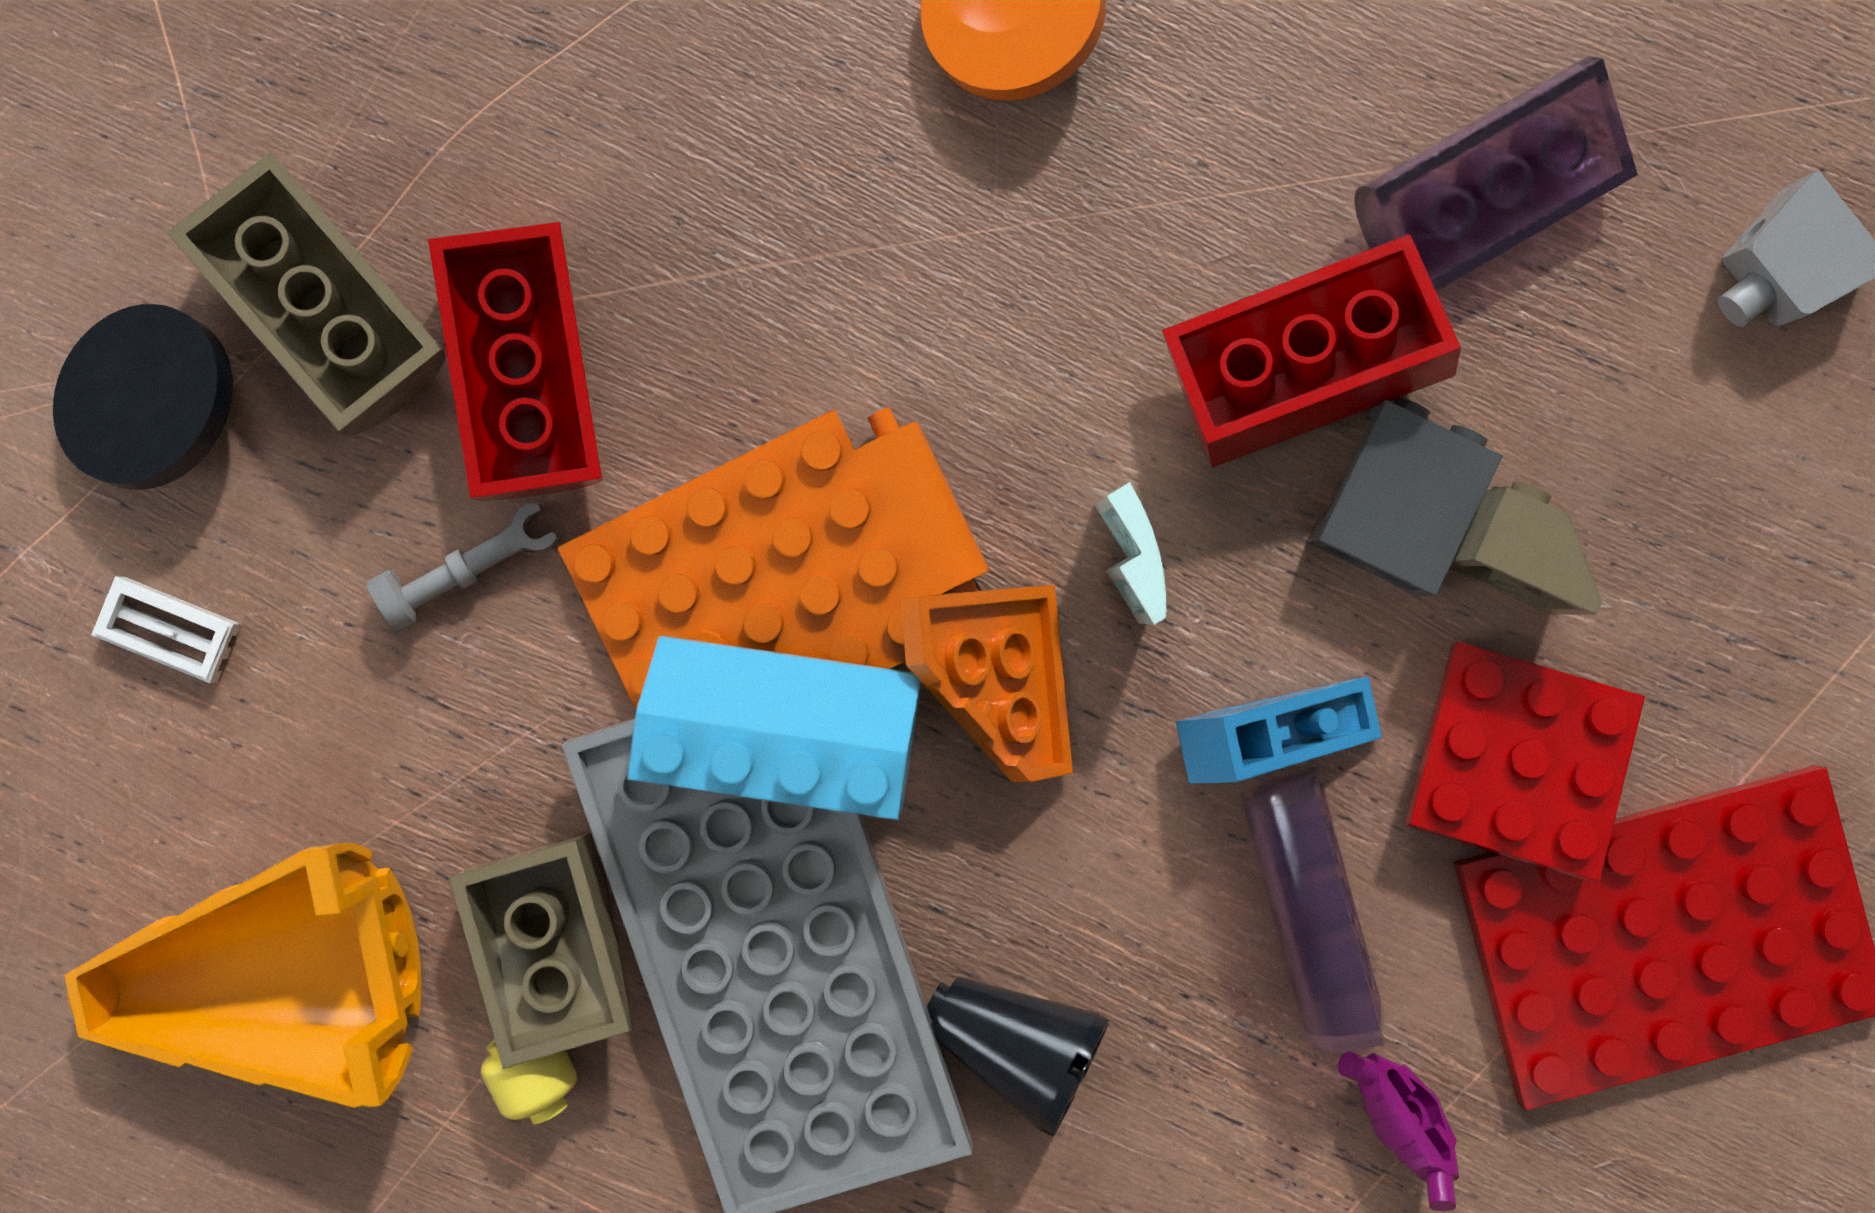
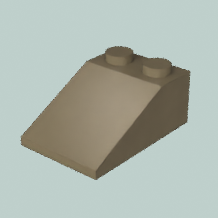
M591 833L477 865L449 877L503 1068L632 1030L609 895Z

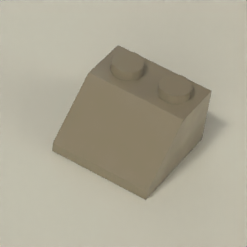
M1513 482L1511 487L1493 486L1491 490H1487L1449 569L1548 614L1597 615L1602 600L1569 514L1548 505L1551 495L1529 484Z

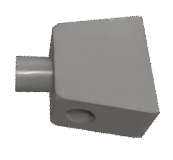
M1816 170L1780 190L1724 254L1723 263L1738 283L1718 298V306L1729 321L1740 327L1746 326L1761 313L1776 326L1806 317L1875 278V240L1821 172Z

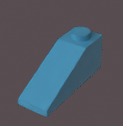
M1369 676L1230 706L1175 721L1189 784L1238 782L1382 738Z

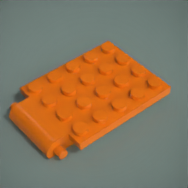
M884 408L867 417L876 439L854 449L836 409H833L557 547L636 710L660 636L891 669L906 662L900 598L941 595L951 590L952 594L979 591L973 579L990 571L918 421L899 427L891 408Z

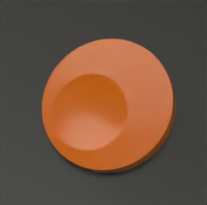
M921 0L920 18L924 39L930 52L943 72L956 85L976 96L986 99L1011 101L1042 94L1058 86L1078 70L1091 54L1099 39L1105 21L1107 4L1106 0Z

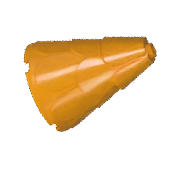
M337 843L304 849L242 884L227 887L213 894L178 916H167L159 919L65 974L68 1004L73 1013L77 1035L82 1039L179 1068L187 1063L261 1086L265 1083L352 1108L359 1106H381L397 1087L410 1060L413 1047L409 1043H403L408 1018L420 1017L422 992L420 950L413 916L405 894L391 869H377L371 862L373 851L355 843Z

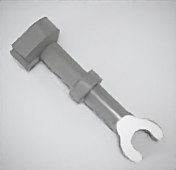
M538 503L526 504L519 508L513 517L511 526L504 529L502 533L465 553L458 549L446 555L445 564L405 586L395 571L389 569L367 581L368 585H366V588L388 625L398 633L417 622V607L458 585L465 589L478 582V574L513 555L524 552L527 549L535 552H546L554 548L560 539L555 532L548 533L539 539H532L528 535L527 525L529 521L542 514L544 510Z

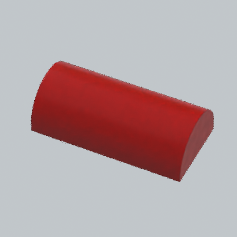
M560 222L428 239L470 498L478 501L516 499L564 492L601 482L603 479Z

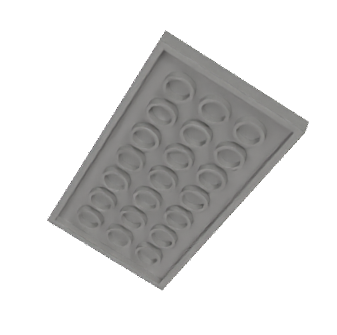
M635 718L569 739L562 743L563 752L724 1213H775L971 1155L973 1142L940 1044L931 1027L932 1020L862 814L629 780L628 771Z

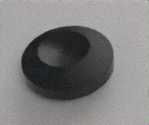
M140 304L108 315L92 326L79 339L67 356L58 376L53 398V422L61 448L79 470L97 480L122 489L146 490L177 480L192 470L208 454L225 426L233 394V378L229 358L220 340L209 328L172 307L159 304Z

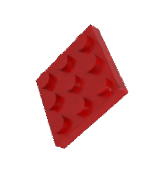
M1462 642L1454 643L1450 649L1404 826L1586 881L1600 882L1645 696Z

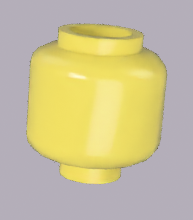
M495 1039L486 1046L489 1055L482 1063L481 1076L504 1118L520 1120L529 1117L532 1123L536 1125L555 1117L567 1107L568 1103L564 1097L576 1084L577 1072L566 1050L503 1068Z

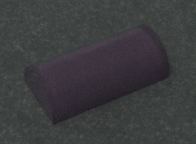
M1588 56L1577 61L1360 186L1355 192V210L1368 247L1372 249L1410 234L1432 284L1437 291L1637 176L1638 173L1604 59Z
M1318 767L1267 780L1244 790L1240 794L1308 1045L1313 1049L1327 1052L1356 1051L1384 1046V1009Z

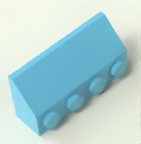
M660 636L636 710L628 779L898 820L905 801L921 681L912 672Z

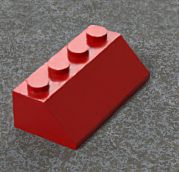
M1410 234L1162 330L1190 415L1211 468L1380 405L1385 400L1391 401L1456 376L1461 351L1458 339Z

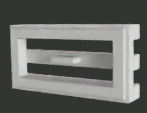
M115 576L91 636L207 683H217L222 674V670L219 669L223 659H228L232 647L228 646L232 636L238 635L242 624L127 577ZM125 595L215 631L213 639L123 603ZM116 617L205 652L206 656L203 663L114 627Z

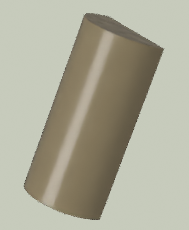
M272 152L166 232L343 435H355L366 431L395 414L432 381L444 363L445 352Z

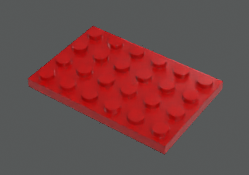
M1813 765L1615 818L1600 882L1586 881L1494 852L1454 862L1518 1104L1525 1110L1875 1017V946L1827 767Z

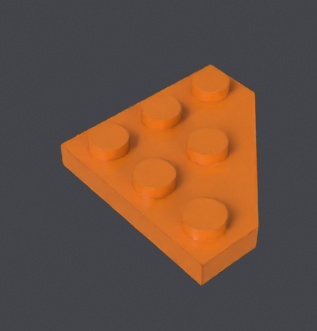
M1055 585L900 598L906 666L1011 782H1032L1073 774Z

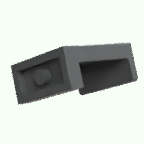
M1399 397L1394 399L1393 403L1385 400L1380 405L1371 408L1367 416L1371 423L1325 518L1316 520L1306 543L1417 596H1436L1503 456L1486 448L1488 440L1478 432L1459 425H1452L1450 430L1428 420L1430 415L1428 409L1413 401Z

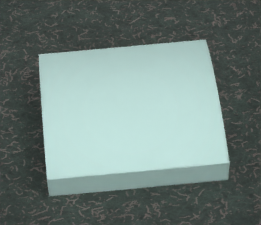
M1129 482L1094 504L1127 557L1107 569L1106 572L1137 623L1155 625L1166 618L1164 571L1152 526L1141 501Z

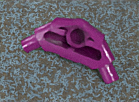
M1351 1051L1343 1053L1338 1062V1071L1340 1075L1358 1082L1364 1101V1108L1372 1119L1370 1124L1377 1137L1387 1149L1393 1150L1400 1162L1408 1166L1421 1180L1427 1182L1430 1209L1441 1212L1455 1209L1456 1199L1453 1181L1459 1179L1455 1151L1457 1139L1435 1093L1406 1064L1399 1065L1375 1053L1369 1054L1366 1057Z

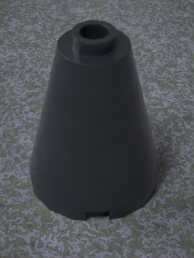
M957 977L951 986L941 982L927 1005L928 1012L933 1021L931 1027L937 1041L1040 1132L1043 1131L1052 1137L1055 1136L1075 1098L1074 1095L1094 1059L1110 1021L1093 1011L962 977Z

